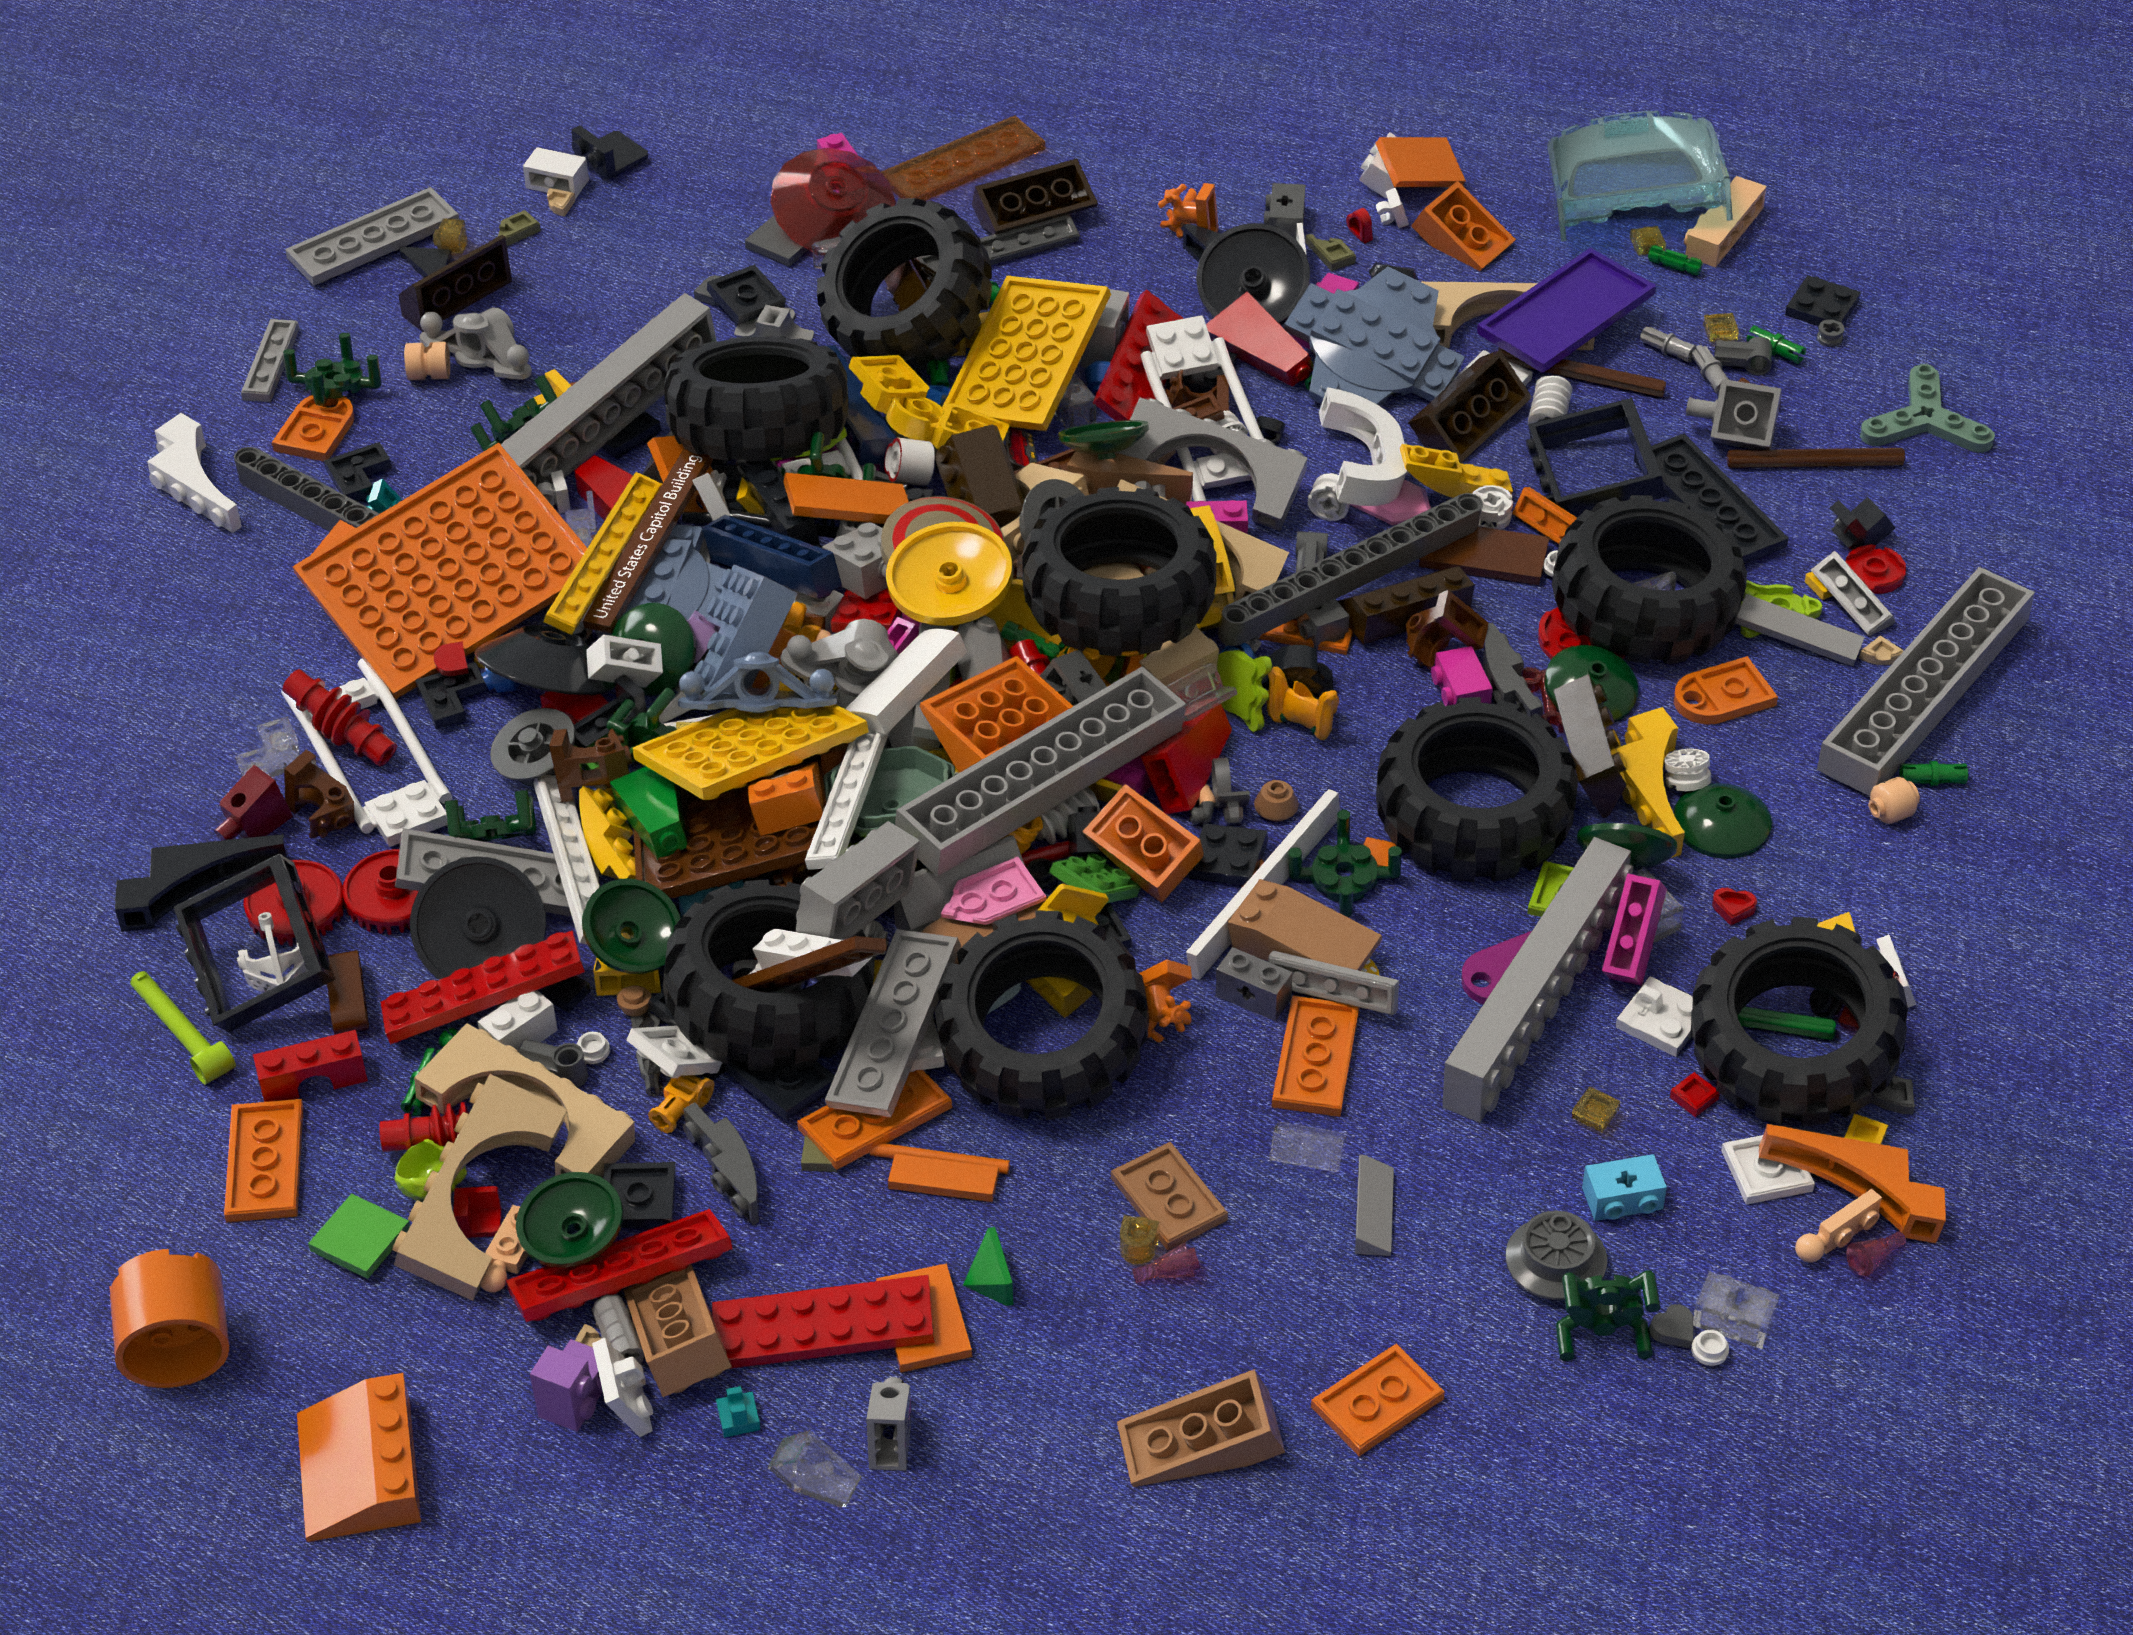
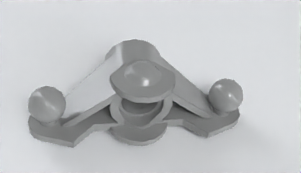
M492 307L480 314H458L453 319L454 328L449 331H441L443 321L436 312H427L421 317L420 325L424 332L420 334L419 338L425 347H428L430 342H447L449 352L455 353V360L461 366L468 368L488 366L494 369L495 377L520 380L531 376L532 368L527 363L529 360L528 350L524 346L516 344L513 323L503 310Z
M858 619L850 622L845 627V630L813 643L804 635L793 636L788 641L787 647L783 650L780 658L781 663L786 669L806 681L810 679V676L816 670H828L834 676L835 683L839 689L848 695L858 697L899 654L888 640L889 634L883 625L873 620Z

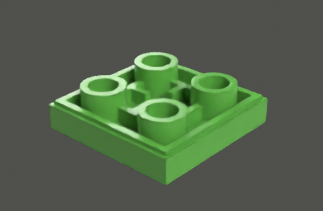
M1088 853L1087 856L1082 857L1072 856L1067 860L1053 862L1049 872L1067 885L1105 893L1109 898L1107 903L1137 897L1140 886L1131 880V875L1106 864V859L1096 853Z
M351 1193L311 1239L308 1245L311 1252L368 1279L390 1254L401 1230L408 1232L410 1223L409 1220Z

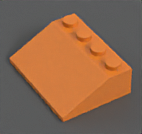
M1018 656L1002 662L920 703L921 711L959 772L964 771L1073 707L1070 702Z
M403 1373L365 1379L297 1413L307 1542L421 1522L410 1399Z

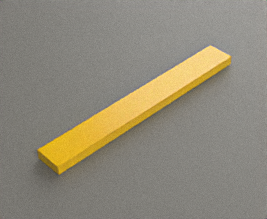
M635 472L546 613L543 622L572 635L654 500L662 483Z

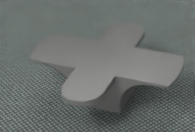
M765 305L758 319H752L737 325L734 335L741 337L786 336V338L790 339L802 338L812 341L814 331L801 328L794 323L795 312L793 309Z

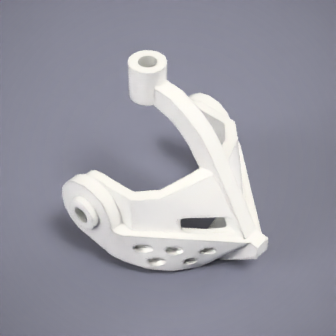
M268 912L261 913L258 916L261 930L265 931L270 956L252 959L249 957L246 949L239 950V957H237L239 969H242L246 982L260 992H266L307 971L298 943L294 950L277 954L271 931L274 928L271 913ZM294 964V968L283 977L282 973ZM260 971L273 974L276 979L263 976Z

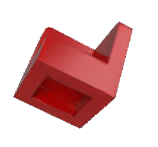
M497 1186L455 1188L453 1214L466 1238L495 1236L500 1228L502 1206Z

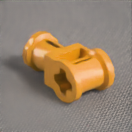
M695 1075L671 1078L663 1089L665 1098L663 1102L648 1112L649 1120L660 1131L664 1133L673 1132L677 1126L676 1122L684 1114V1108L694 1102L700 1108L708 1103L714 1091V1081L709 1078L701 1079Z

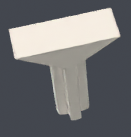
M717 470L712 471L711 475L706 473L692 480L713 521L723 515L730 516L722 493L727 477L725 473L719 474Z

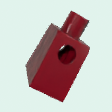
M253 765L220 801L219 806L226 820L214 832L221 841L232 840L238 835L242 838L267 836L290 820L293 815L276 781L256 765Z

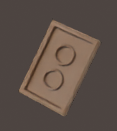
M1171 1142L1111 1170L1112 1181L1167 1251L1228 1220V1212Z

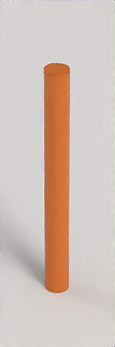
M886 1143L878 1144L870 1152V1156L894 1159L895 1154L996 1166L999 1167V1173L1009 1174L1010 1160Z

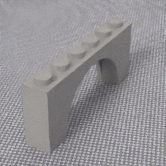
M1139 398L1130 420L1147 421L1149 430L1132 447L1115 453L1155 462L1165 454L1185 447L1202 446L1225 452L1246 469L1253 481L1256 500L1253 507L1252 521L1281 531L1306 473L1307 457L1295 449L1285 450L1277 447L1267 439L1258 440L1249 437L1242 430L1224 428L1214 420L1199 419L1192 416L1186 410H1174L1166 407L1156 399L1147 400Z

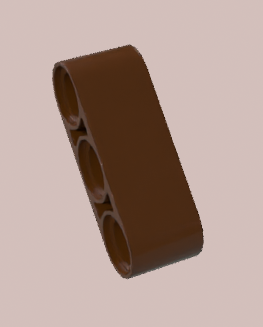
M358 950L327 955L336 980L327 984L334 1034L356 1030V1032L369 1030L363 973Z

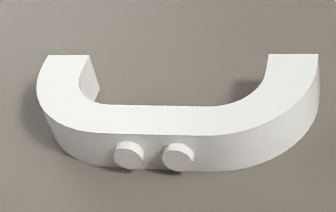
M1327 387L1319 410L1322 427L1343 431L1362 440L1368 446L1373 465H1362L1343 461L1335 483L1338 502L1359 506H1379L1394 501L1400 493L1405 476L1408 474L1400 452L1401 444L1407 445V443H1404L1398 422L1386 410L1361 396Z

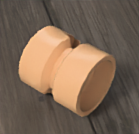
M430 342L428 347H425L423 343L405 344L404 358L408 381L425 380L427 375H430L433 380L450 378V353L447 342Z

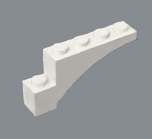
M180 413L156 429L155 435L158 443L156 447L159 454L147 461L150 470L149 478L152 484L157 489H162L172 495L175 500L182 501L192 507L196 513L208 517L217 526H222L232 533L241 528L237 504L224 496L211 483L202 469L201 451L206 447L201 424Z
M773 929L763 936V940L753 948L758 963L749 974L843 940ZM871 958L820 976L841 975L853 977ZM805 981L771 993H787L801 990Z

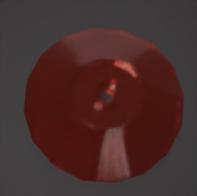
M833 148L804 151L784 163L773 180L770 199L778 225L792 241L814 253L826 255L829 247L835 248L841 240L839 233L852 220L857 224L867 217L866 210L881 203H886L891 207L896 205L889 181L873 163L853 152Z

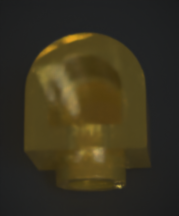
M443 218L439 229L434 231V245L438 249H451V253L462 254L468 243L465 221Z
M1124 1215L1120 1228L1121 1256L1132 1264H1143L1150 1261L1155 1255L1159 1241V1221L1150 1220L1146 1217Z

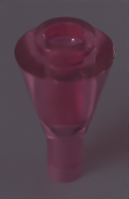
M1898 1231L1886 1238L1849 1244L1846 1251L1848 1265L1859 1275L1869 1276L1886 1259L1891 1251L1906 1243L1904 1234Z
M1184 1242L1154 1260V1263L1134 1268L1132 1271L1135 1281L1138 1283L1158 1276L1159 1278L1195 1277L1194 1270L1200 1268L1195 1248L1187 1249Z

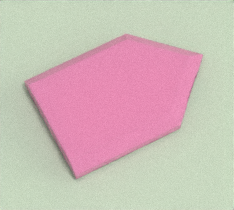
M1404 480L1398 497L1388 504L1379 506L1350 504L1390 525H1397L1431 509L1426 490L1407 480Z
M1015 857L958 880L953 889V896L949 903L945 904L941 917L987 925L1047 900V896L1020 858Z

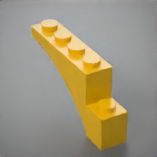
M1661 707L1629 717L1627 732L1625 733L1626 745L1617 748V752L1622 754L1628 770L1623 771L1627 783L1622 792L1624 801L1627 804H1631L1643 826L1646 825V827L1664 832L1676 840L1677 852L1673 856L1676 857L1682 853L1685 832L1675 818L1668 802L1663 781V767L1665 764L1664 758L1669 752L1675 750L1678 727L1665 709Z

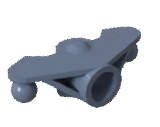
M760 651L749 653L742 658L733 659L734 667L702 695L699 694L704 690L705 682L699 673L693 671L686 672L679 681L680 690L686 697L678 699V706L686 709L713 710L736 708L751 713H764L779 707L815 708L831 706L837 703V696L829 694L835 685V679L831 672L825 669L813 672L809 679L810 689L779 664L778 658ZM761 670L769 676L771 684L765 688H753L747 684L744 678L750 671ZM780 681L793 691L779 690ZM734 682V692L720 693Z

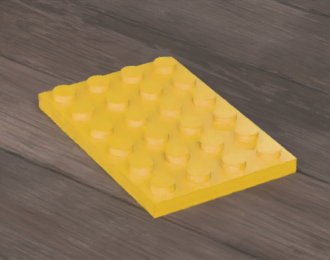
M1006 276L942 408L944 409L945 404L956 403L1010 424L1009 427L1047 431L1111 296L1109 288L1106 286Z
M788 686L779 689L782 691H793ZM836 704L815 708L779 707L764 713H751L730 708L632 747L636 761L702 800H712L730 789L742 788L752 780L771 776L781 768L800 764L803 759L810 756L824 754L830 748L839 744L853 742L857 737L869 733L865 719Z

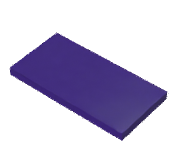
M1589 248L1477 325V334L1541 373H1544L1655 295L1656 285L1596 250Z

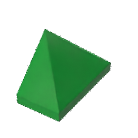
M994 1226L987 1229L963 1286L1005 1306L1013 1305V1283Z

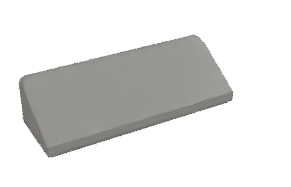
M1836 551L1832 552L1811 569L1813 574L1868 636L1896 622L1888 609Z
M1360 1154L1355 1254L1391 1256L1394 1168Z

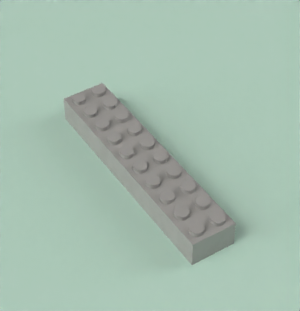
M684 293L655 318L651 319L642 329L632 335L619 348L610 353L596 367L588 371L585 376L569 387L556 400L548 404L533 419L525 423L521 429L506 439L501 446L537 489L540 483L548 482L552 484L550 472L562 470L565 478L599 450L605 442L612 439L664 395L665 378L671 363L675 362L677 356L685 351L695 350L699 345L713 341L717 342L710 308Z
M1978 567L1822 742L1817 770L1870 796L1874 786L1890 780L1899 769L1900 764L1910 757L2028 621L2035 592Z
M1142 666L896 810L895 825L920 840L917 859L938 877L1182 730L1186 703Z
M1596 837L1593 838L1446 1060L1443 1108L1479 1123L1487 1111L1493 1112L1498 1103L1500 1091L1502 1088L1507 1089L1513 1080L1514 1069L1518 1064H1524L1529 1054L1531 1043L1533 1041L1537 1042L1543 1033L1545 1021L1547 1018L1552 1019L1555 1016L1561 996L1569 994L1573 986L1574 976L1577 972L1581 974L1586 967L1590 951L1598 949L1605 928L1610 929L1617 915L1627 873L1632 874L1633 866L1630 865V850Z

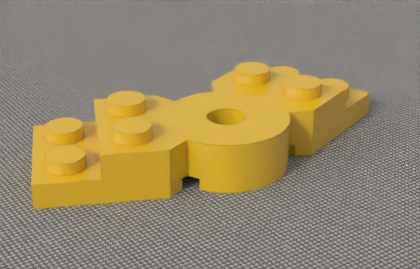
M900 355L851 358L849 369L863 383L860 394L872 408L887 414L886 420L888 424L899 434L914 440L930 441L936 449H939L951 435L993 424L998 427L1002 441H1004L1010 424L956 403L945 404L943 409L936 402L926 398L930 387Z

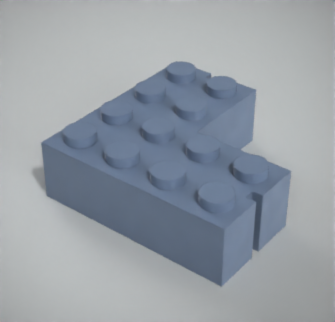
M734 564L732 569L726 570L720 582V585L723 586L720 596L712 598L706 610V613L709 614L706 620L719 626L720 629L712 634L707 645L709 652L705 660H701L694 672L699 673L704 678L705 691L734 667L733 659L742 658L756 651L769 652L798 593L762 575ZM753 670L746 674L744 680L748 685H753L760 670ZM734 682L720 693L734 692Z

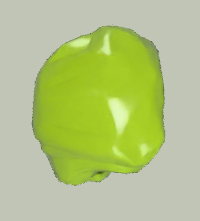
M426 1139L410 1147L400 1158L394 1180L398 1189L404 1195L415 1201H424L428 1192L423 1189L432 1171L439 1172L444 1163L439 1161L444 1146H439L432 1140ZM466 1165L455 1178L451 1186V1193L455 1190V1186L466 1177Z

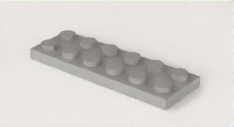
M429 187L285 249L286 256L315 286L365 263L374 261L388 253L397 251L400 247H405L441 230H446L460 223L459 215L439 194Z
M403 828L395 887L419 891L434 872L450 862L467 857H490L509 863L525 874L537 888L546 912L572 916L554 853ZM592 860L595 873L599 882V869L596 866L594 860Z
M896 929L867 998V1003L861 1012L826 1095L825 1102L829 1108L885 1117L892 1116L939 1002L937 990L944 971L950 963L955 962L957 952L961 948L958 937Z

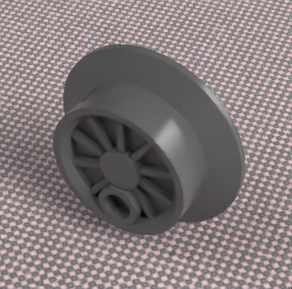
M1049 479L1035 485L1024 500L1019 518L1020 533L1024 542L1043 513L1050 507L1058 509L1063 499L1078 494L1081 491L1073 484L1060 479Z
M552 708L533 709L518 715L499 731L492 743L490 757L494 768L503 777L519 781L528 786H534V779L543 775L556 776L549 748L554 730L567 729L570 743L574 745L576 734L573 722L565 713Z
M1547 1211L1534 1216L1511 1235L1506 1247V1265L1512 1278L1529 1293L1545 1299L1565 1300L1562 1277L1565 1273L1571 1272L1583 1280L1602 1275L1603 1279L1607 1269V1253L1600 1238L1592 1231L1586 1221L1566 1211Z

